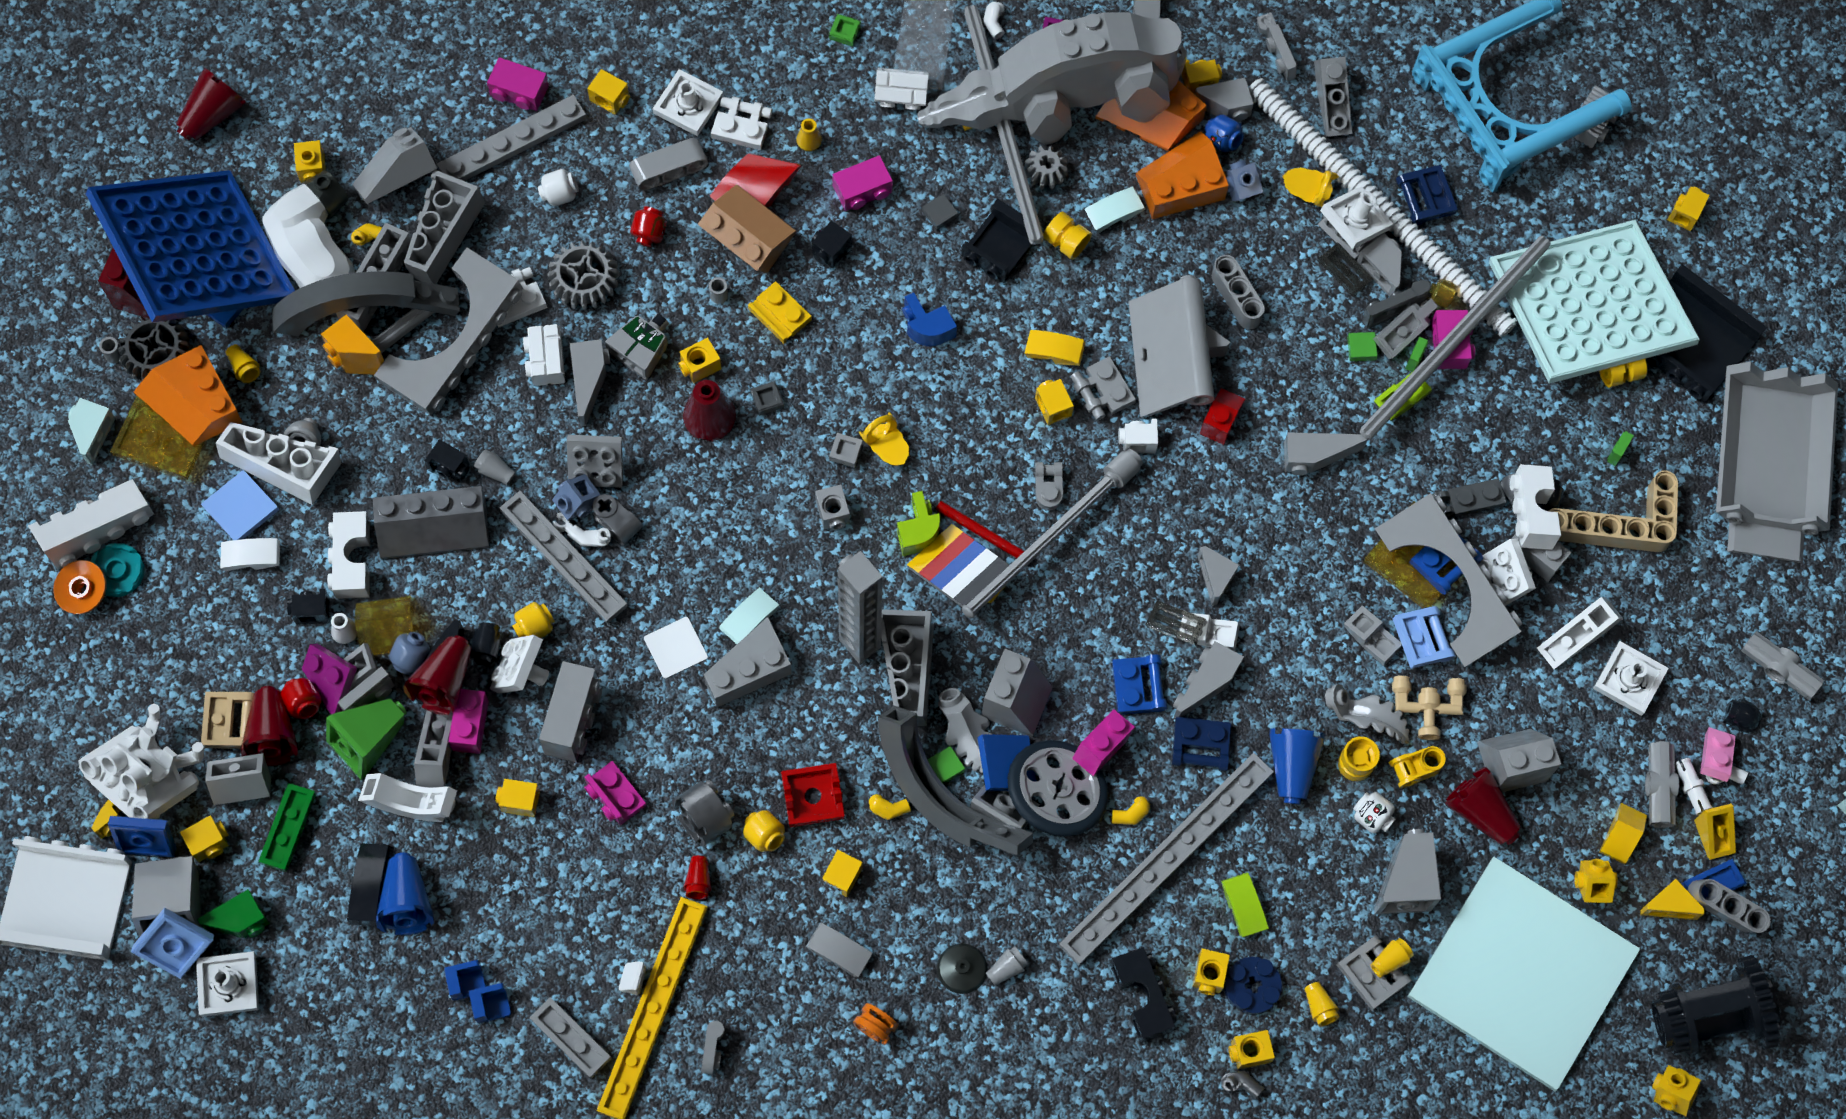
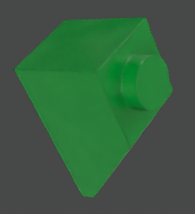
M248 889L197 919L206 930L244 939L248 936L252 938L261 934L265 930L264 927L270 924L254 895Z

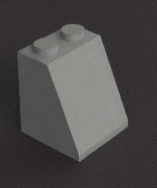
M1004 649L984 697L982 715L990 721L1033 737L1053 686L1030 658Z
M1532 729L1477 742L1484 766L1491 771L1502 792L1547 782L1561 765L1553 738Z
M1423 829L1407 831L1408 834H1405L1396 845L1374 908L1375 914L1430 912L1441 900L1433 832L1425 833Z
M192 856L135 864L132 920L139 938L164 908L202 928V925L197 920L201 917L199 873Z

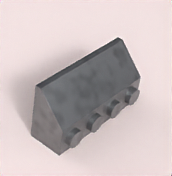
M482 486L372 498L374 526L381 560L489 548L486 498Z

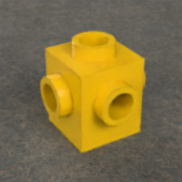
M1601 859L1581 860L1580 869L1575 872L1574 883L1575 887L1579 888L1584 902L1613 903L1618 877L1617 873L1613 872L1609 861Z
M1668 1065L1664 1074L1658 1073L1653 1083L1652 1089L1656 1090L1654 1102L1666 1110L1675 1111L1687 1116L1698 1094L1701 1079L1690 1075L1683 1069Z

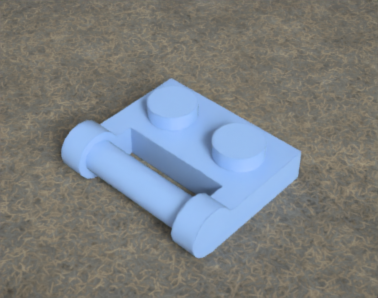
M1437 606L1398 614L1393 618L1411 669L1437 662H1447L1456 658L1453 648H1450L1439 620L1440 612ZM1425 620H1428L1430 624L1431 630L1433 632L1434 638L1439 648V651L1437 652L1433 645Z

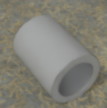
M721 277L713 278L709 282L710 299L714 303L722 304L728 299L727 282Z
M113 337L103 338L100 341L99 348L105 359L109 363L120 362L119 358L121 356L118 354L117 349L120 345Z

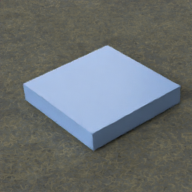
M244 470L201 504L232 540L246 538L279 511L275 503Z
M164 908L135 942L131 952L181 979L212 943L214 935Z

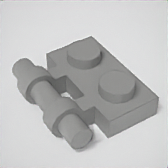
M1110 356L1087 367L1086 373L1089 378H1083L1079 371L1070 376L1074 382V389L1077 394L1082 395L1086 402V409L1094 415L1097 421L1106 416L1102 410L1106 406L1113 415L1135 404V397ZM1095 387L1101 397L1095 398L1090 389Z

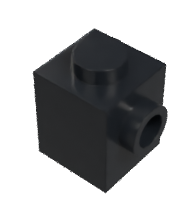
M831 220L823 230H818L811 240L814 258L819 263L827 264L834 268L852 247V234Z

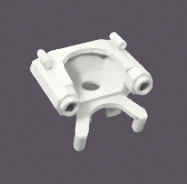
M152 704L148 707L149 717L143 728L132 725L78 761L79 768L84 777L122 812L132 818L158 819L162 813L196 791L199 784L197 776L193 772L185 771L179 774L177 769L200 763L204 759V746L200 742H196L192 746V751L177 755L168 746L162 750L157 745L155 734L160 724L161 715L159 706ZM142 761L148 763L150 768L147 767Z

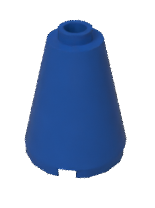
M1275 728L1270 729L1269 736L1278 796L1284 798V803L1301 804V799H1307L1325 741V733L1320 732L1319 737H1314V731L1282 728L1281 734H1275Z
M397 853L388 861L377 911L378 916L376 917L377 928L387 933L388 928L395 930V935L416 934L427 930L428 923L431 925L434 923V914L417 859L409 853Z

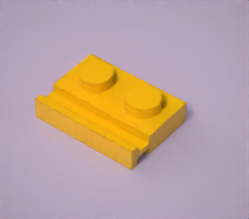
M776 281L757 296L754 302L748 304V310L783 344L812 320L811 315Z

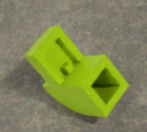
M923 491L912 493L911 503L915 519L897 522V535L903 556L920 553L924 548L932 544L939 534L940 515L939 513L932 515L930 500L924 499Z

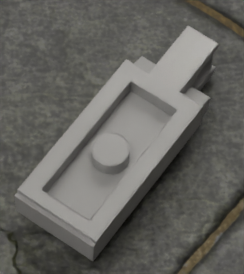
M1272 13L1257 17L1259 33L1266 35V45L1269 52H1274L1277 58L1275 64L1279 74L1283 73L1287 82L1295 79L1297 64Z
M1432 298L1428 301H1423L1420 305L1413 303L1375 336L1373 340L1388 359L1394 358L1429 326L1430 319L1427 316L1438 306Z

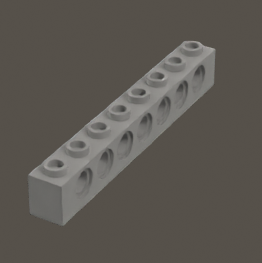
M859 551L854 556L849 554L839 563L838 611L839 640L856 661L861 664L881 648L883 576L866 556Z

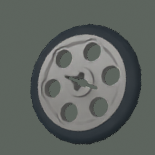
M1047 740L1036 742L1020 751L1010 765L1008 791L1014 807L1030 825L1054 836L1067 837L1079 835L1092 829L1103 817L1109 798L1108 785L1103 771L1100 769L1092 776L1072 759L1078 747L1064 741ZM1053 757L1057 759L1060 767H1050L1047 763V758ZM1029 770L1035 771L1039 775L1040 780L1038 782L1029 780L1026 772ZM1072 770H1081L1085 775V779L1077 780L1074 778ZM1063 777V779H1062V781H1061V783H1060V785H1061L1060 790H1061V791L1057 794V796L1055 797V799H1053V797H1054V795H1055V793H1056V790H1055V789H1056V786H1055V785L1058 784V782L1060 781V779ZM1077 795H1086L1090 800V805L1080 804L1077 800ZM1031 797H1041L1045 805L1043 807L1035 806L1031 801ZM1057 808H1065L1069 812L1070 818L1062 819L1059 817Z

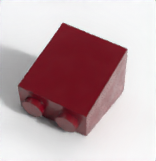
M113 248L98 279L101 288L113 308L150 319Z

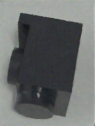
M440 439L424 460L428 471L433 473L435 470L437 474L445 479L451 477L456 481H459V479L463 480L470 469L467 455Z
M320 589V594L313 591L300 592V595H292V599L287 601L288 615L292 616L296 624L329 623L330 597L326 589Z

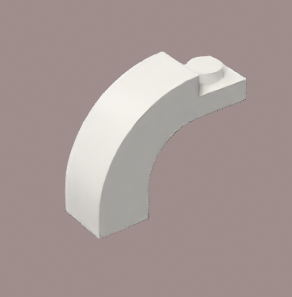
M382 773L367 774L358 801L383 811L413 819L443 822L444 818L449 817L454 809L457 790L450 787L427 788L415 786Z

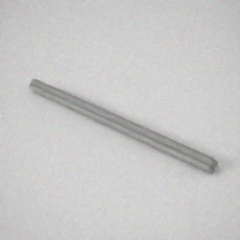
M976 5L967 6L964 9V14L980 70L995 69L978 7ZM1003 120L996 124L1019 207L1023 214L1029 242L1032 245L1040 244L1043 242L1044 236L1010 120Z
M1539 236L1361 427L1360 434L1364 438L1371 440L1546 252L1551 244L1544 236Z

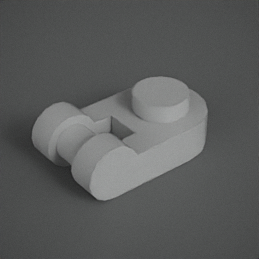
M1035 462V498L1039 507L1044 510H1055L1062 502V462H1054V465H1044L1043 462ZM1044 476H1054V482H1044Z
M712 1021L707 1026L701 1069L703 1074L712 1075L713 1069L719 1070L721 1052H716V1044L723 1037L724 1026L719 1021Z

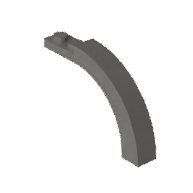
M358 272L334 276L306 285L278 302L272 309L273 333L299 337L308 326L323 317L343 310L365 306H398L456 316L460 311L458 288L414 281L413 274L401 272Z
M893 706L878 717L881 744L892 774L909 801L933 826L950 838L968 847L980 841L985 845H991L1009 854L1018 855L1033 843V833L1008 825L971 809L958 800L943 785L931 768L923 751L918 732L917 713Z

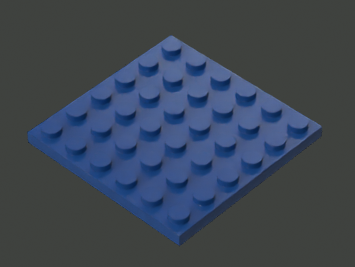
M231 170L88 187L86 191V196L152 323L275 304L295 291Z

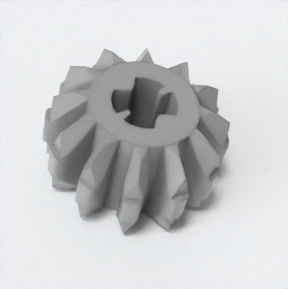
M1052 145L1048 150H1044L1040 146L1038 152L1031 151L1029 159L1025 160L1026 177L1031 178L1030 183L1032 186L1039 183L1041 191L1045 188V185H1048L1053 190L1055 183L1061 185L1064 181L1063 177H1066L1068 174L1066 167L1068 164L1067 158L1062 157L1061 150L1054 153Z

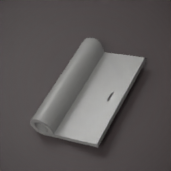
M1185 275L1176 282L1130 300L1129 311L1140 417L1144 419L1183 403L1206 405L1213 402L1214 391L1201 280L1193 275Z

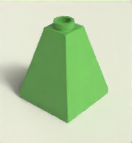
M386 699L331 714L326 720V741L362 780L404 724V716L407 712L399 701L394 703L391 699Z

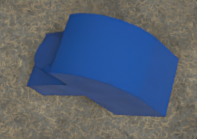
M914 292L905 296L902 311L908 321L907 334L914 342L923 346H938L956 338L957 326L945 305L926 314Z

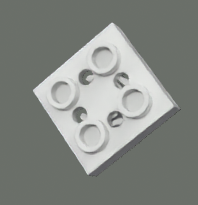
M679 69L653 107V114L698 136L722 97H724L723 91Z
M1362 186L1324 204L1320 210L1352 249L1389 231L1393 225L1391 220L1376 204L1375 196L1370 192H1366Z
M1509 539L1482 555L1483 560L1478 566L1485 565L1493 577V584L1491 579L1489 580L1492 588L1495 590L1499 587L1508 600L1504 603V606L1536 589L1532 579V572L1529 571L1530 567L1526 563L1518 539Z
M535 635L510 639L502 649L501 655L503 657L500 665L496 667L492 674L491 680L493 682L490 689L499 694L523 690L527 679L538 686H543L548 679L549 671L533 664L543 639Z
M1619 641L1593 689L1642 716L1664 678L1668 667Z
M254 951L203 957L196 960L198 1008L201 1017L259 1010L257 961ZM243 979H245V980H246V985L243 986V987L239 986V982H240L241 984H244V980H243ZM228 995H232L233 997L231 1002L225 1001V999L230 1000V997Z

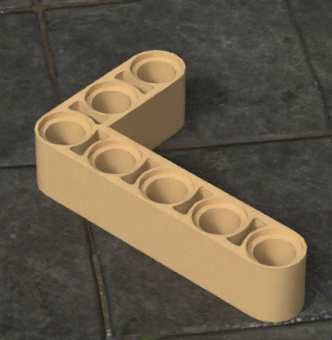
M1667 470L1660 471L1655 475L1647 488L1646 518L1560 508L1549 510L1548 512H1558L1561 532L1558 541L1652 552L1666 550L1677 534L1678 480L1675 474ZM1658 483L1664 484L1667 490L1661 489ZM1657 508L1664 509L1667 515L1660 514ZM1575 524H1582L1586 531L1579 530ZM1602 527L1610 528L1613 534L1604 532ZM1629 530H1635L1639 537L1631 535ZM1656 533H1662L1666 540L1658 538Z

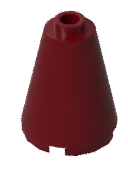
M204 68L176 122V125L180 127L177 132L188 141L192 138L197 141L241 108L246 101L226 83L216 78L212 72Z
M702 380L695 385L684 407L683 421L685 427L697 439L716 441L724 438L733 429L736 420L735 406L714 381Z
M457 635L447 637L406 681L404 692L413 702L416 698L423 702L422 708L435 714L449 715L451 711L454 712L458 704L471 655L469 642Z
M263 686L254 693L241 744V757L263 753L267 766H278L290 762V756L294 754L296 757L298 754V744L287 709L280 695L281 691L273 686Z
M1483 767L1473 773L1476 779L1472 778L1468 781L1465 779L1446 798L1447 801L1444 803L1449 809L1499 845L1503 843L1510 845L1520 836L1518 831L1521 826L1491 771L1487 767Z

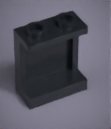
M997 198L991 207V214L969 242L965 241L962 245L961 256L968 264L983 269L990 278L998 279L1005 283L1033 246L1029 242L1023 214Z

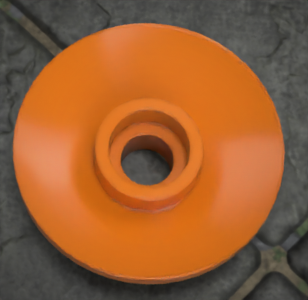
M78 560L67 564L55 579L53 587L55 600L64 611L71 614H85L92 611L100 604L106 592V578L103 571L96 564L86 560ZM87 585L86 591L82 594V587Z

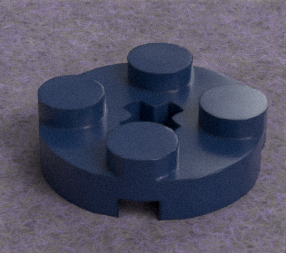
M1246 957L1238 960L1229 969L1224 982V991L1227 1000L1233 1007L1235 1006L1247 1015H1259L1269 1011L1279 1000L1282 991V981L1279 972L1270 960L1259 957ZM1250 979L1260 983L1257 993H1253L1251 989H1246L1245 984H1248Z

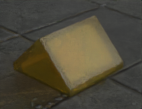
M405 596L356 603L354 621L359 645L368 643L374 655L390 653L396 638L400 634L415 632L412 597Z

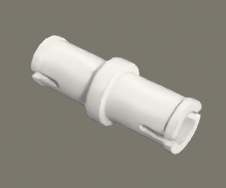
M1685 758L1681 760V764L1679 761L1676 762L1675 768L1684 785L1682 790L1684 794H1688L1698 816L1704 810L1712 809L1713 807L1703 789L1705 786L1703 780L1698 778L1691 759Z

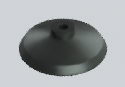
M963 943L952 945L939 957L937 963L939 980L944 987L954 993H971L981 987L987 977L988 965L986 958L979 949L972 945Z

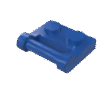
M1458 535L1464 544L1467 543L1460 535ZM1426 546L1411 558L1409 562L1444 595L1451 590V585L1463 575V572L1457 565L1444 578L1440 577L1437 573L1452 559L1444 553ZM1474 548L1477 556L1473 559L1478 565L1483 560V556Z
M1156 654L1146 657L1112 660L1117 712L1120 715L1160 712L1168 709L1167 700L1163 698L1160 665H1162L1161 655ZM1141 668H1149L1153 701L1145 702Z

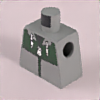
M658 313L649 323L640 316H635L605 341L606 348L609 349L610 355L647 380L667 348V337L662 331L669 323Z

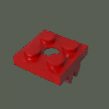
M836 763L781 771L789 828L845 819ZM812 788L819 790L821 793L820 801L815 804H810L805 800L806 791Z

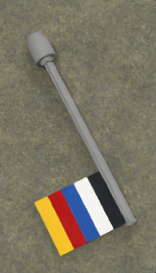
M1132 449L1120 452L1104 467V478L1010 565L951 524L936 537L932 544L914 557L907 564V568L961 606L962 612L966 617L974 618L975 614L1111 487L1122 488L1140 471L1143 461Z

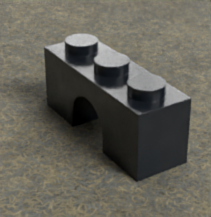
M1141 947L1113 957L1110 966L1119 989L1138 987L1147 997V1005L1133 1011L1130 1016L1140 1044L1173 1032L1175 1028L1174 1023L1177 1022V1018L1172 1006L1167 1007L1164 999V996L1167 995L1162 980L1156 979L1153 971L1156 969V964L1152 954H1146L1145 948Z

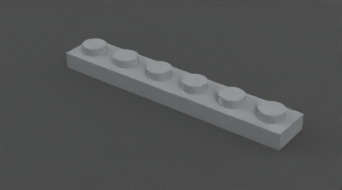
M572 95L437 163V167L442 173L466 181L586 120V114L576 97Z
M521 491L517 492L499 507L505 517L606 624L628 607L623 598Z

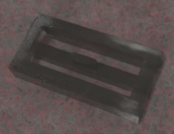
M1336 243L1318 259V262L1352 297L1356 296L1359 291H1362L1366 285L1371 284L1373 281L1371 275L1339 243ZM1336 252L1363 281H1360L1333 253Z
M1156 601L1146 622L1147 628L1195 646L1198 643V637L1202 635L1203 626L1205 627L1207 624V620L1203 617L1160 601ZM1159 610H1161L1172 615L1178 616L1180 618L1186 619L1188 621L1194 622L1197 625L1196 627H1194L1186 623L1180 622L1178 620H1175L1173 618L1161 615L1158 612ZM1156 619V620H1158V621H1161V622H1164V623H1166V624L1172 625V626H1174V627L1180 628V629H1182V630L1188 631V632L1192 633V635L1186 634V633H1184V632H1181V631H1178V630H1176V629L1170 628V627H1168V626L1162 625V624H1160V623L1154 622V620Z

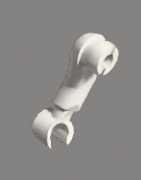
M557 513V518L564 521L565 525H559L553 521V526L559 532L566 531L570 538L583 547H602L609 544L611 540V533L607 528L584 531L576 524L572 525L569 520L567 521L562 513Z

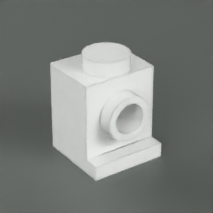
M1152 419L1151 424H1145L1143 421H1133L1125 424L1124 428H1119L1118 442L1123 444V451L1132 449L1136 453L1155 454L1158 446L1157 419Z

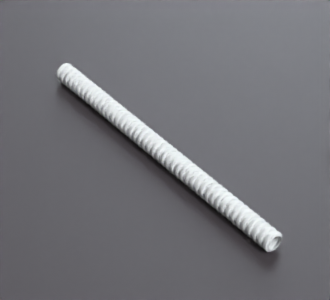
M1263 78L1254 81L1249 87L1252 101L1254 103L1258 102V106L1264 108L1263 111L1269 113L1271 119L1275 118V123H1280V127L1286 129L1285 132L1288 135L1292 134L1291 138L1293 140L1297 139V144L1303 145L1302 148L1305 151L1308 150L1310 156L1314 155V160L1320 161L1321 167L1325 166L1326 171L1336 173L1339 176L1336 181L1338 183L1342 182V187L1348 188V192L1362 186L1366 192L1372 193L1376 198V204L1393 223L1389 231H1393L1395 237H1400L1399 241L1401 243L1405 242V247L1411 248L1413 254L1417 253L1416 257L1423 259L1422 263L1424 265L1428 264V268L1434 270L1436 276L1440 275V280L1446 281V285L1448 287L1451 286V290L1457 292L1459 298L1463 297V302L1465 304L1469 303V308L1472 309L1487 291H1482V286L1480 284L1476 285V281L1474 279L1471 280L1468 273L1464 274V269H1459L1458 263H1453L1451 257L1447 258V253L1445 251L1441 252L1440 246H1435V242L1433 240L1430 241L1428 235H1423L1424 231L1422 229H1417L1418 225L1412 224L1410 218L1406 219V214L1400 213L1399 207L1395 208L1393 202H1388L1389 198L1387 196L1383 197L1382 191L1378 192V188L1372 186L1370 180L1366 181V176L1360 175V170H1355V166L1349 164L1347 158L1343 159V154H1338V150L1332 148L1330 142L1326 143L1327 139L1320 137L1321 133L1319 131L1315 132V128L1313 126L1310 127L1308 121H1303L1304 117L1302 115L1298 116V112L1296 110L1293 111V107L1287 105L1285 99L1281 100V95H1276V91L1270 89L1268 83L1264 84L1265 80ZM1499 302L1482 319H1486L1487 325H1492V329L1498 331L1500 337L1506 336L1517 324V319H1512L1509 312L1505 313V308H1500Z

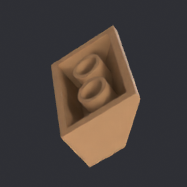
M737 184L713 202L698 223L700 227L752 268L763 273H768L797 232Z

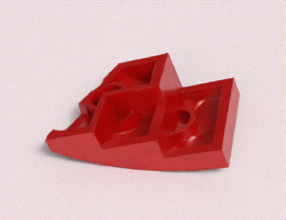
M748 153L726 174L710 197L716 201L737 184L764 206L770 207L783 187L790 184L801 168V165Z

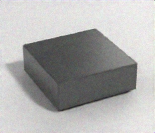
M944 194L922 207V212L936 230L958 217V212Z
M775 381L750 389L759 416L784 408V403Z

